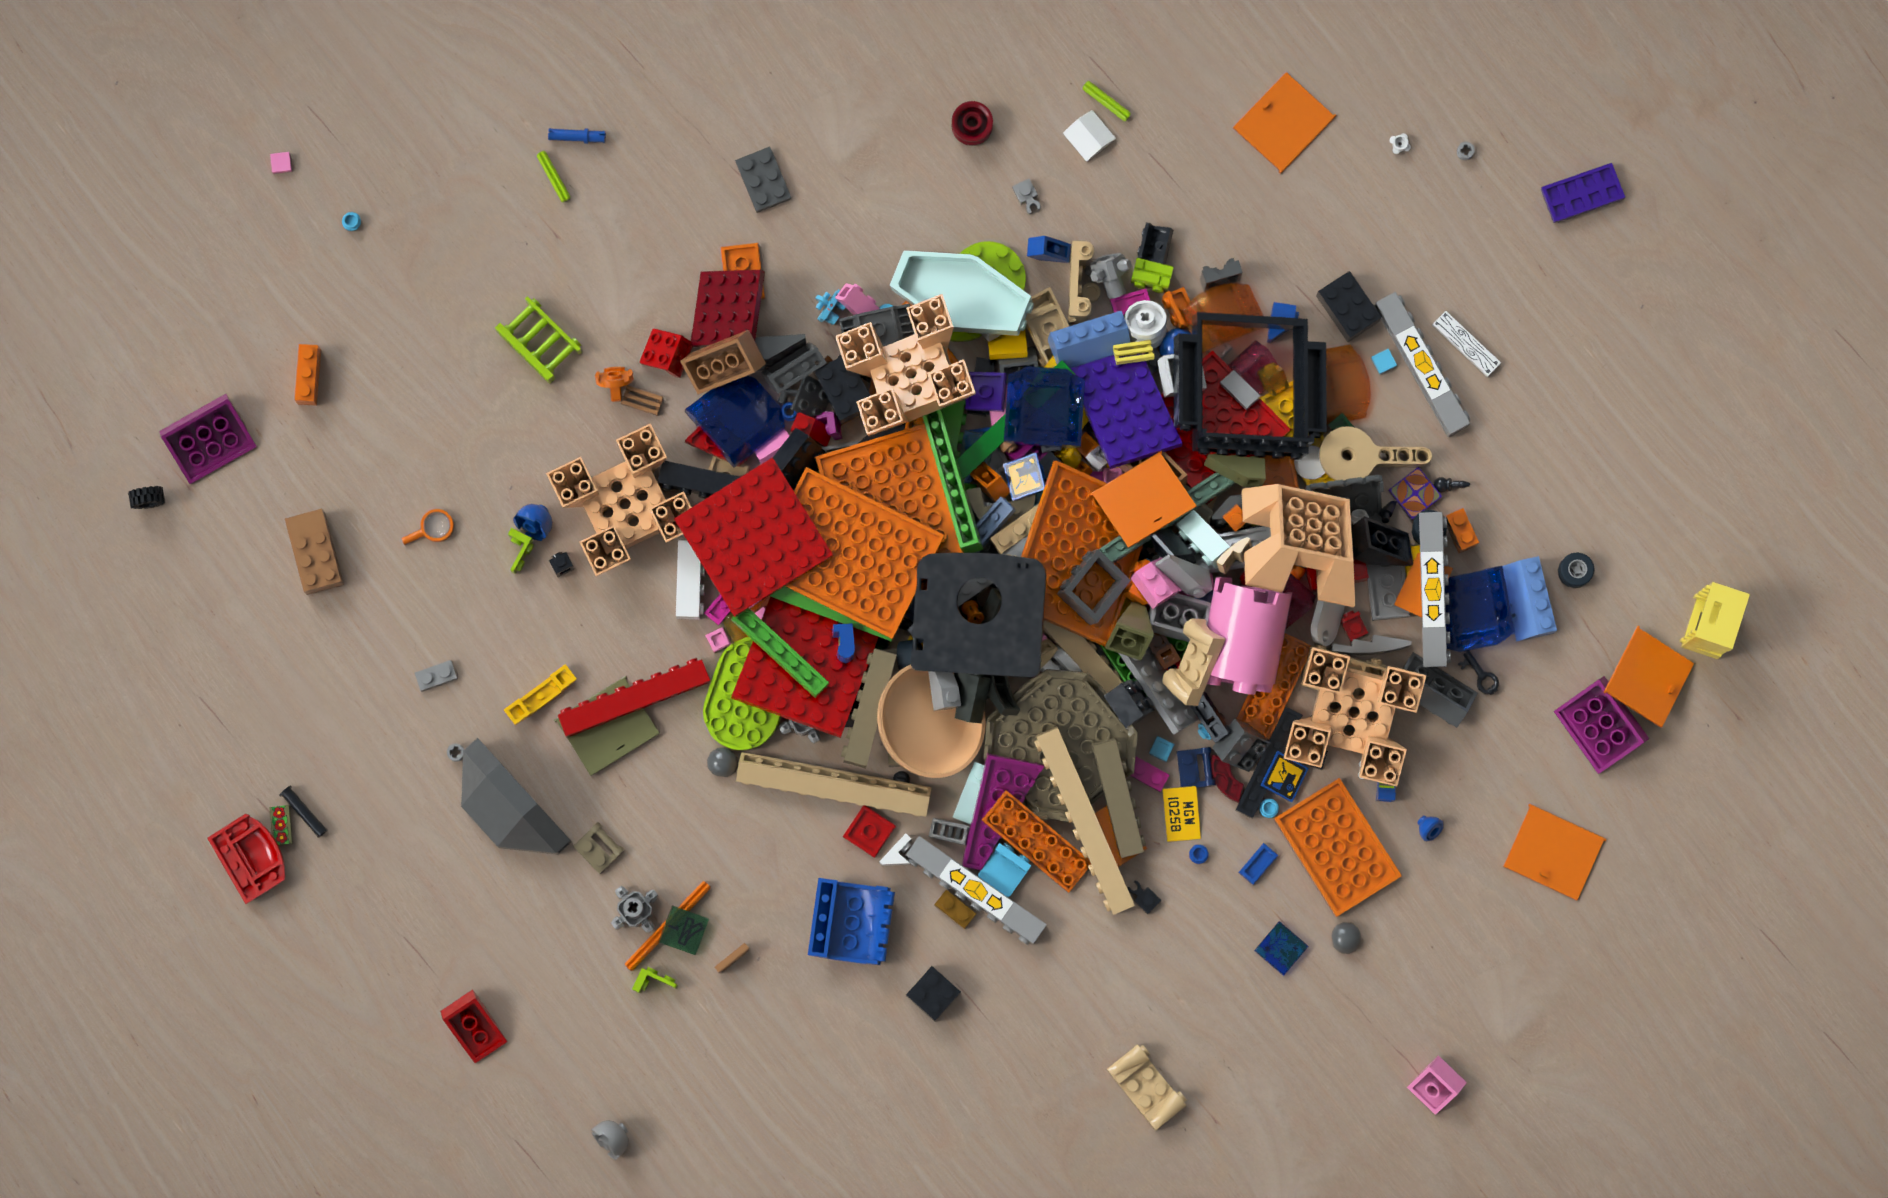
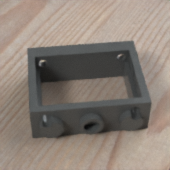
M808 342L761 373L770 388L779 394L825 365L826 361L819 349Z
M1099 549L1089 550L1082 557V563L1072 569L1071 577L1061 583L1062 585L1057 593L1089 625L1100 621L1131 581ZM1096 562L1115 582L1093 610H1091L1072 591Z

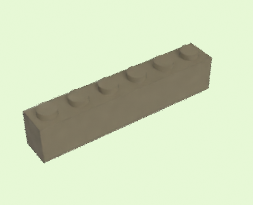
M874 649V652L868 655L866 664L870 666L868 672L864 671L861 682L865 684L863 690H859L856 701L860 703L858 709L854 708L851 717L855 721L853 728H848L846 738L849 739L848 746H843L841 757H844L843 763L866 769L878 726L877 711L879 700L885 686L890 681L896 654Z
M1115 738L1092 743L1119 855L1121 858L1143 853V847L1146 846L1144 836L1139 834L1138 828H1141L1139 817H1135L1134 809L1137 808L1134 798H1130L1129 791L1132 790L1130 780L1125 778L1124 772H1127L1125 761H1121L1120 753H1123L1121 744L1116 742Z

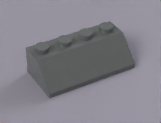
M1412 652L1402 669L1426 675L1419 704L1432 714L1439 716L1448 724L1457 728L1468 713L1478 692L1438 667H1423V658Z

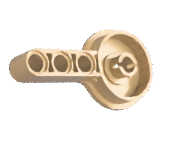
M1340 427L1331 431L1322 441L1319 459L1323 470L1333 480H1346L1358 477L1365 478L1374 467H1424L1432 459V453L1425 447H1380L1375 445L1371 438L1362 430L1354 427ZM1342 453H1348L1352 458L1347 461L1343 459ZM1380 453H1385L1388 456V461H1383L1380 458ZM1399 453L1405 454L1407 460H1400ZM1418 453L1425 456V461L1418 459Z

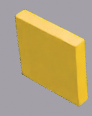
M1025 329L1020 331L1019 336L1001 335L988 341L989 359L1028 357Z

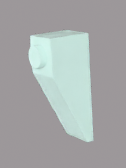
M974 762L953 818L970 825L984 765Z

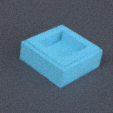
M1389 349L1371 357L1379 375L1397 366Z
M1157 736L1149 754L1167 762L1174 744Z

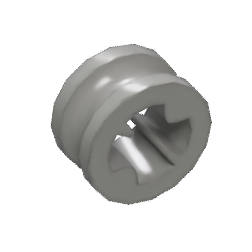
M1462 142L1457 148V156L1461 160H1469L1474 154V146L1469 142ZM1463 147H1467V149H1470L1468 155H1464V153H1461Z
M460 744L450 745L447 749L448 758L455 762L462 760L464 748ZM457 747L459 748L458 750L461 751V754H458L457 758H454V755L451 754V751H454Z

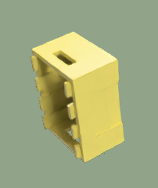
M1715 582L1702 588L1693 597L1696 599L1685 636L1679 641L1682 643L1681 647L1715 659H1719L1724 653L1732 650L1750 594ZM1702 612L1701 619H1700V622H1699V625H1698V628H1697V631H1696L1695 629H1696V626H1697V622H1698L1700 613Z

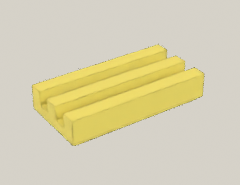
M1151 340L1113 345L1116 365L1154 360ZM1146 352H1148V354L1137 355V354H1139V353H1146ZM1130 355V357L1119 358V356Z

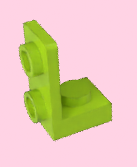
M511 528L508 536L511 538L510 541L518 546L524 544L510 569L512 573L516 574L517 571L522 570L525 564L523 559L526 554L529 555L534 544H532L533 539Z
M647 967L646 970L641 969L632 990L641 993L642 990L645 991L650 981L647 979L648 976L677 989L678 985L675 984V979L667 975L662 978L657 975L658 971Z

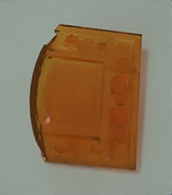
M1238 283L1215 286L1200 293L1181 312L1191 334L1192 316L1197 312L1263 316L1250 286ZM1202 324V353L1262 328Z
M1351 344L1326 349L1327 425L1341 413L1349 421L1363 419L1367 415L1366 412L1371 397L1369 376L1362 358L1353 349Z

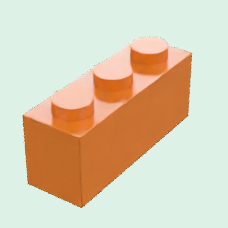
M299 344L295 401L298 405L317 406L321 349L318 345Z

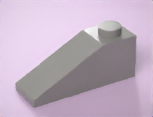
M1170 554L1156 562V566L1186 594L1201 598L1213 590L1208 569Z
M928 671L933 710H948L960 707L959 687L954 674Z

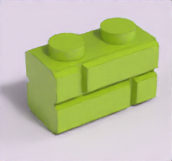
M1137 258L1131 283H1134L1135 287L1145 289V286L1153 288L1152 291L1157 293L1168 291L1173 266Z

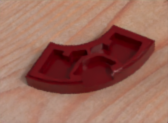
M1212 755V775L1217 788L1224 796L1239 803L1244 784L1233 776L1230 764L1223 762L1219 756Z

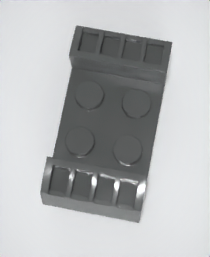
M910 303L840 318L841 331L844 333L871 322L883 347L912 336L915 332L907 311Z

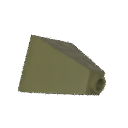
M1131 602L1117 621L1105 648L1142 660L1154 636L1147 608L1138 602Z

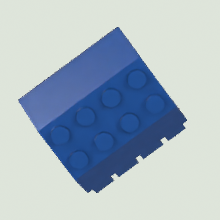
M818 878L808 955L869 965H881V962H886L887 948H883V944H888L890 929L886 928V925H891L893 910L888 909V906H893L895 892H891V888L883 886L874 887Z

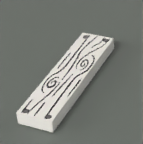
M1447 311L1432 324L1486 377L1501 364L1495 356Z

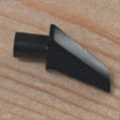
M1390 501L1380 510L1379 515L1382 516L1383 523L1390 521L1397 501Z

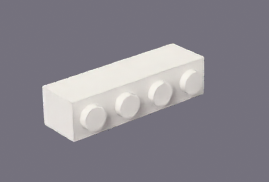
M678 540L676 618L700 619V614H704V603H700L701 595H704V584H701V576L705 577V569L687 540Z

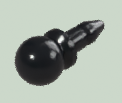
M1439 477L1434 481V487L1438 492L1470 486L1469 482L1452 481L1451 478L1446 479L1444 477Z

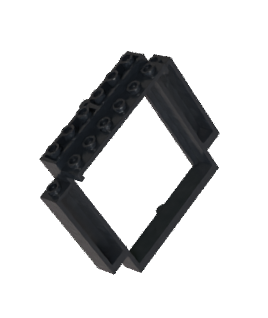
M1206 312L1195 313L1192 316V334L1179 333L1174 337V428H1180V431H1191L1192 429V451H1196L1200 455H1208L1210 452H1214L1217 455L1226 456L1232 453L1240 457L1254 455L1258 458H1264L1266 455H1269L1274 459H1282L1284 456L1291 457L1292 460H1301L1302 457L1309 454V445L1314 443V438H1320V436L1327 432L1326 342L1308 341V319ZM1202 324L1293 330V437L1207 433V429L1203 428Z

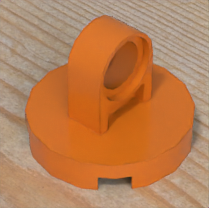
M608 367L604 369L603 373L600 374L598 371L595 374V381L598 386L610 388L612 402L622 401L621 387L632 383L634 380L633 371L631 369L625 371V367Z

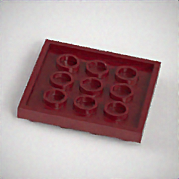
M733 270L703 271L700 273L691 336V345L693 347H707L747 330L751 333L754 341L756 340L765 271Z

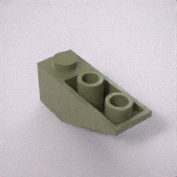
M1214 453L1208 454L1204 466L1243 487L1263 486L1266 480L1264 458L1256 456L1240 457L1239 455L1226 456Z

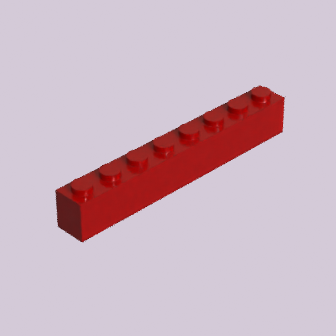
M691 659L683 667L679 665L673 666L665 674L661 672L655 673L650 676L651 679L646 681L643 679L637 680L632 683L633 686L631 687L621 686L616 688L613 694L603 693L596 696L597 700L592 702L589 700L578 703L579 707L574 709L567 707L560 710L561 714H558V718L566 738L710 683V678L702 659Z

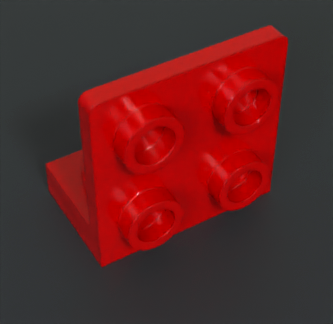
M652 329L641 356L640 364L665 370L672 376L680 378L684 370L680 361L690 354L693 347L691 345L692 342L679 334Z

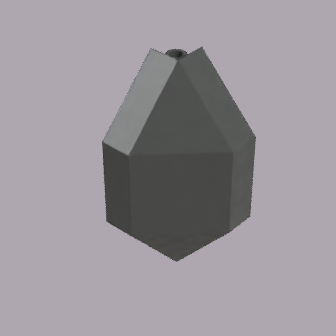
M478 738L463 750L461 807L498 848L558 855L572 842Z

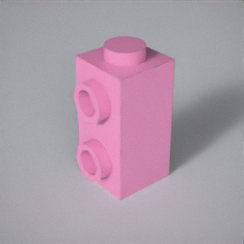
M846 283L835 297L853 315L880 309L875 305L876 301L869 295L865 296L862 293L864 290L857 284L851 285Z

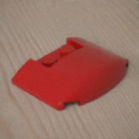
M249 814L242 815L207 838L245 904H248L285 880L284 860L276 840L261 822L250 817L251 815Z

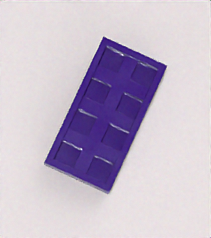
M1612 163L1541 187V192L1553 223L1625 199Z

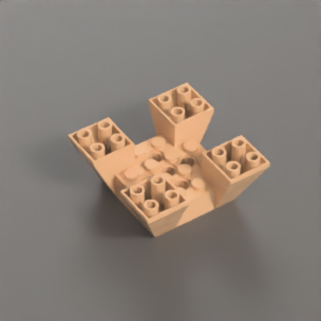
M942 294L907 307L915 334L883 347L871 322L836 336L846 370L872 378L877 394L856 401L868 436L902 425L976 394L965 360L963 359L953 364L950 363L947 349L954 327Z
M651 423L617 439L616 442L625 462L592 478L581 457L546 473L563 508L584 507L596 534L580 541V544L596 576L630 561L631 558L626 549L661 533L667 543L683 535L674 518L692 507L684 492L666 500L653 473L667 459V456ZM619 484L622 486L620 492L612 491L615 485ZM641 493L648 495L645 501L638 500V496ZM625 501L631 503L628 509H622L621 504ZM606 510L613 511L611 517L606 518L603 516ZM636 518L639 520V523L636 526H630L629 521Z
M1280 484L1242 489L1243 522L1270 527L1271 537L1244 553L1245 585L1282 593L1293 565L1316 569L1318 600L1354 607L1355 587L1350 499Z
M1312 647L1303 685L1318 688L1319 690L1312 716L1293 721L1284 759L1321 768L1327 745L1362 753L1360 778L1397 787L1407 749L1388 737L1395 708L1417 713L1426 675L1388 666L1382 676L1348 668L1350 660L1348 655ZM1357 688L1364 690V693L1360 696L1355 695L1353 692ZM1332 702H1338L1340 704V707L1338 709H1332L1330 707V704ZM1355 706L1359 708V711L1356 714H1351L1349 709ZM1371 711L1378 713V716L1373 719L1367 715ZM1347 725H1352L1354 727V730L1352 732H1346L1344 730V727Z

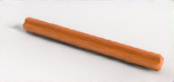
M703 881L628 959L625 966L630 971H633L672 930L668 925L675 927L711 887Z

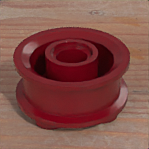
M977 101L962 103L955 109L952 115V132L955 138L965 145L976 146L982 144L992 133L993 116L991 111L984 104ZM969 120H975L977 122V125L975 127L968 126L967 122Z

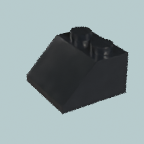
M1171 528L1159 529L1150 535L1154 549L1160 557L1164 558L1170 554L1190 563H1196L1195 551L1190 545L1186 546L1183 543L1184 539L1178 532L1174 533Z

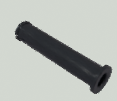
M288 786L279 796L289 803L318 838L327 832V828L322 825L293 792L292 786Z

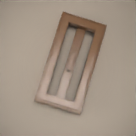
M627 385L621 404L658 416L663 397ZM633 392L651 399L658 400V403L631 395L629 393ZM627 398L654 406L656 409L653 410L628 402Z
M745 943L742 944L714 968L721 974L749 951V947Z

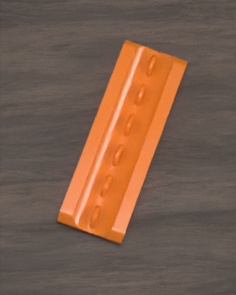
M1285 633L1272 692L1256 691L1254 695L1248 694L1236 719L1248 723L1267 739H1270L1306 664L1311 645Z
M1005 790L982 819L987 826L1068 893L1089 869L1088 865L1091 863L1088 858H1084L1079 850L1007 790Z

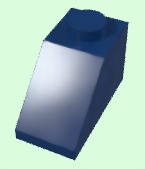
M1048 236L1028 238L1027 257L1040 261L1069 263L1071 244Z
M1274 302L1272 305L1271 317L1298 318L1299 312L1296 311V305ZM1269 329L1267 343H1272L1288 330Z

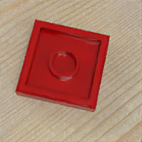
M864 805L842 837L875 858L896 825Z

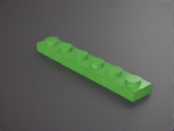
M750 609L736 617H732V622L813 697L816 698L829 685V682Z

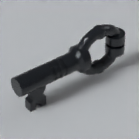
M1470 651L1464 653L1463 656L1466 659L1458 663L1459 666L1462 665L1461 670L1466 665H1471L1478 675V690L1484 694L1493 695L1494 692L1496 693L1499 687L1498 677L1491 672H1485ZM1491 677L1494 684L1486 690L1482 686V680Z

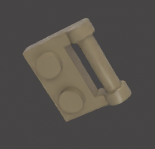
M599 822L573 845L599 874L625 851L622 846H618L605 833ZM597 834L613 853L609 856L591 837Z

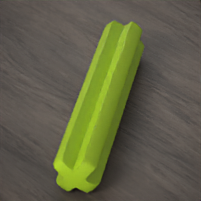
M1090 81L1084 84L1083 90L1123 121L1128 120L1131 113Z
M546 151L539 152L537 158L561 202L568 201L570 195Z

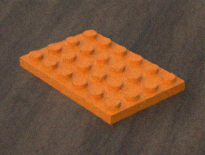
M1340 778L1274 818L1335 917L1402 876Z

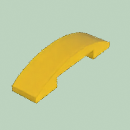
M564 664L552 673L548 679L521 699L518 698L503 711L513 724L517 725L556 698L573 684L577 678L567 665Z

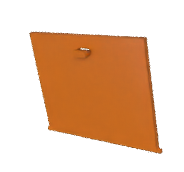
M1286 72L1236 123L1233 129L1271 162L1281 174L1336 117V114L1333 115Z
M1162 451L1090 494L1096 499L1128 548L1197 507L1162 456Z
M1637 626L1604 693H1608L1659 727H1663L1694 663L1640 629V626Z
M1529 804V810L1503 867L1574 900H1578L1603 841H1606V839Z

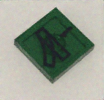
M672 905L658 942L696 955L709 918Z

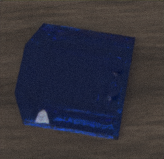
M1030 366L1013 374H1008L1004 442L1063 448L1081 447L1085 379L1074 375L1067 369Z
M749 375L711 389L685 409V413L696 426L699 425L722 451L721 454L733 468L785 429L780 405L756 378Z
M1503 566L1449 577V585L1445 586V593H1449V605H1445L1446 613L1449 612L1450 624H1446V632H1450V643H1446L1447 649L1461 653L1497 646L1515 633Z

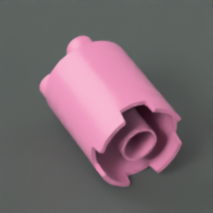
M1216 577L1207 627L1214 633L1224 637L1225 641L1207 684L1220 686L1221 682L1233 684V691L1254 695L1256 691L1272 692V687L1276 680L1292 592L1281 593L1257 587L1237 586L1232 584V578Z

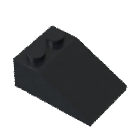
M1365 516L1351 526L1355 560L1368 565H1413L1409 533Z

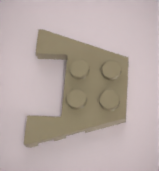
M980 487L966 490L971 508L980 520L993 505L984 506ZM1036 493L1023 497L1021 500L1009 502L1016 511L997 533L1034 507Z

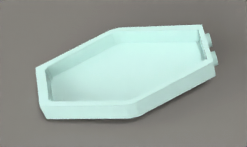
M903 251L890 283L892 291L911 305L942 294L954 327L953 332L1019 336L1020 331H1024L1026 327V316L1032 312L1034 306L1029 294L980 258L970 254Z

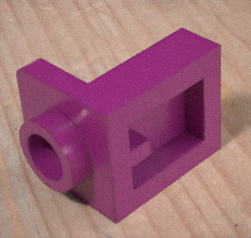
M825 411L821 415L816 416L818 421L825 424L828 435L834 440L843 439L841 423L834 412Z

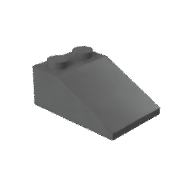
M805 334L756 337L755 343L766 362L757 371L765 370L766 367H770L805 345Z

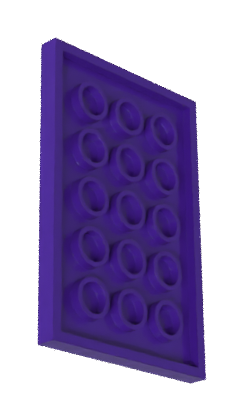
M1111 355L1070 368L1075 373L1071 381L1110 469L1153 456L1160 451L1163 453L1182 446V441L1176 428H1174V423L1146 361L1116 365L1115 357ZM1130 355L1119 356V358L1130 357Z

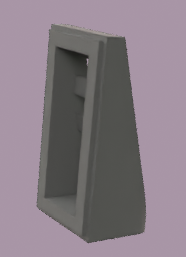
M933 818L929 837L966 846L970 826ZM942 824L940 835H937L938 826ZM947 825H948V826H949V830H948V834H947V837H946V836H944V835H945L946 827H947ZM956 827L957 831L954 839L952 838L954 828ZM962 829H964L963 838L960 840Z

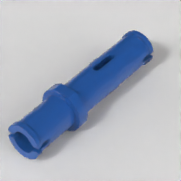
M549 128L548 130L550 132L548 133V140L581 141L584 144L589 142H606V131H590L588 128L584 130Z

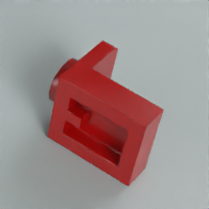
M1353 610L1347 612L1341 620L1342 627L1350 642L1353 639H1358L1368 634L1359 611L1356 613Z

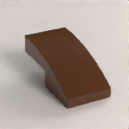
M1154 633L1148 647L1165 670L1180 661L1181 658L1166 636Z

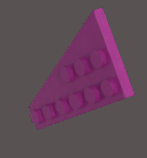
M987 754L962 860L963 867L982 870L993 852V848L1001 838L982 821L983 817L1005 790L1022 803L1029 789L1035 783V779L1043 770V764Z

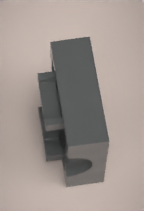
M1229 259L1222 270L1217 269V267L1210 268L1209 266H1204L1201 271L1200 282L1205 292L1240 281L1243 272L1239 260Z

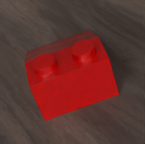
M473 989L440 1011L442 1020L474 1063H477L507 1042Z

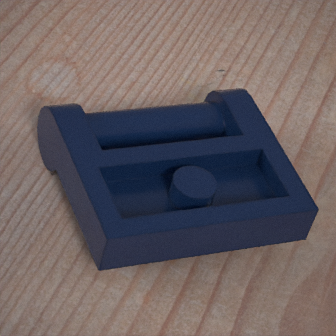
M1211 747L1176 751L1180 787L1196 786V788L1216 786L1211 768ZM1197 755H1202L1205 781H1200Z

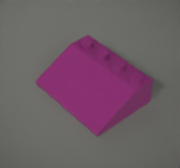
M227 394L220 396L159 431L162 440L189 484L257 447Z
M1605 676L1554 710L1556 716L1598 774L1650 739L1627 706L1608 693H1604L1609 682Z

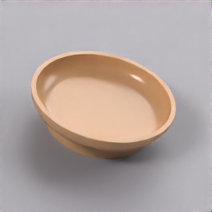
M910 664L896 673L885 686L878 704L877 723L880 737L886 750L901 767L922 777L943 778L954 775L966 768L978 754L985 735V711L981 724L956 719V708L934 711L928 671L914 670Z

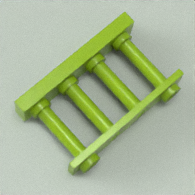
M527 296L525 301L529 306L509 325L503 326L499 323L495 329L507 343L551 384L555 380L553 375L554 369L574 350L580 355L582 353L580 348L582 345L574 337L571 339L540 309L541 304L535 298L531 300ZM535 311L542 319L527 334L517 340L512 335L514 330ZM547 324L550 325L555 332L535 352H530L526 348L528 346L527 343ZM562 337L569 345L549 364L544 366L539 361L540 357Z

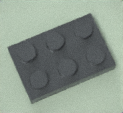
M770 146L735 160L756 213L791 200V195Z

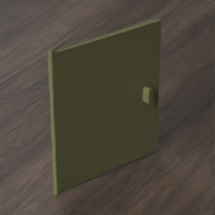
M624 676L587 700L590 702L597 700L596 696L603 693L613 694L615 693L614 690L621 686L630 687L626 681L627 677ZM643 708L567 739L590 776L660 733ZM556 718L554 721L559 724L563 731L559 718Z

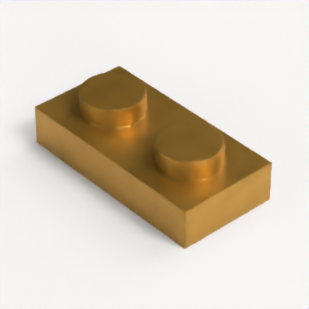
M945 890L934 904L963 929L967 927L976 915L973 910L948 890Z

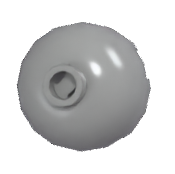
M607 1120L602 1121L592 1129L594 1139L600 1147L603 1146L607 1151H610L608 1155L612 1159H618L626 1151L629 1142L626 1135L628 1130L622 1123L618 1125L614 1121Z

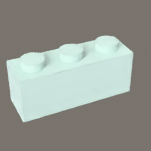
M1193 510L1176 524L1179 529L1178 533L1184 541L1188 540L1191 543L1190 546L1196 554L1199 552L1202 555V560L1208 566L1212 565L1217 569L1216 561L1230 546Z

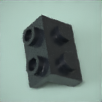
M1146 222L1145 228L1142 230V242L1138 248V258L1166 265L1174 230L1169 227L1153 226L1151 223Z

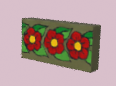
M290 806L269 807L271 832L278 846L293 844Z

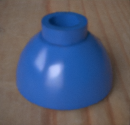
M1422 816L1417 822L1420 836L1426 842L1434 840L1441 833L1444 825L1443 821L1437 817Z

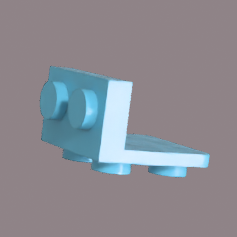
M999 843L994 853L979 872L978 877L1006 897H1010L1031 868L1030 860L1022 854L1020 856L1014 854V849L1008 844L1004 843L1002 845Z

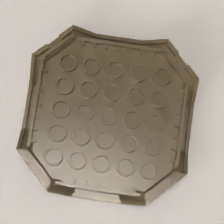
M1046 669L1013 694L1020 708L1017 716H1004L996 709L987 718L983 760L986 761L987 754L1043 764L1042 759L1045 756L1042 751L1038 752L1034 743L1037 740L1036 735L1057 726L1092 805L1104 795L1092 743L1115 738L1116 742H1120L1123 752L1120 753L1121 761H1125L1127 772H1124L1125 778L1134 773L1138 731L1133 725L1127 728L1124 727L1105 699L1106 691L1089 673ZM1044 766L1035 779V783L1024 797L1025 799L1022 804L1040 819H1055L1069 822L1065 815V812L1068 811L1065 804L1061 805L1057 796L1060 794L1058 786L1053 787L1049 778L1053 776L1051 770H1046Z

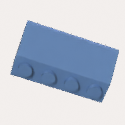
M1118 311L1050 332L1047 341L1056 364L1063 361L1069 368H1073L1114 355L1113 345L1130 343V337L1123 313Z
M1539 556L1499 567L1507 604L1512 605L1508 608L1509 612L1516 615L1514 618H1511L1516 642L1554 634L1557 628Z

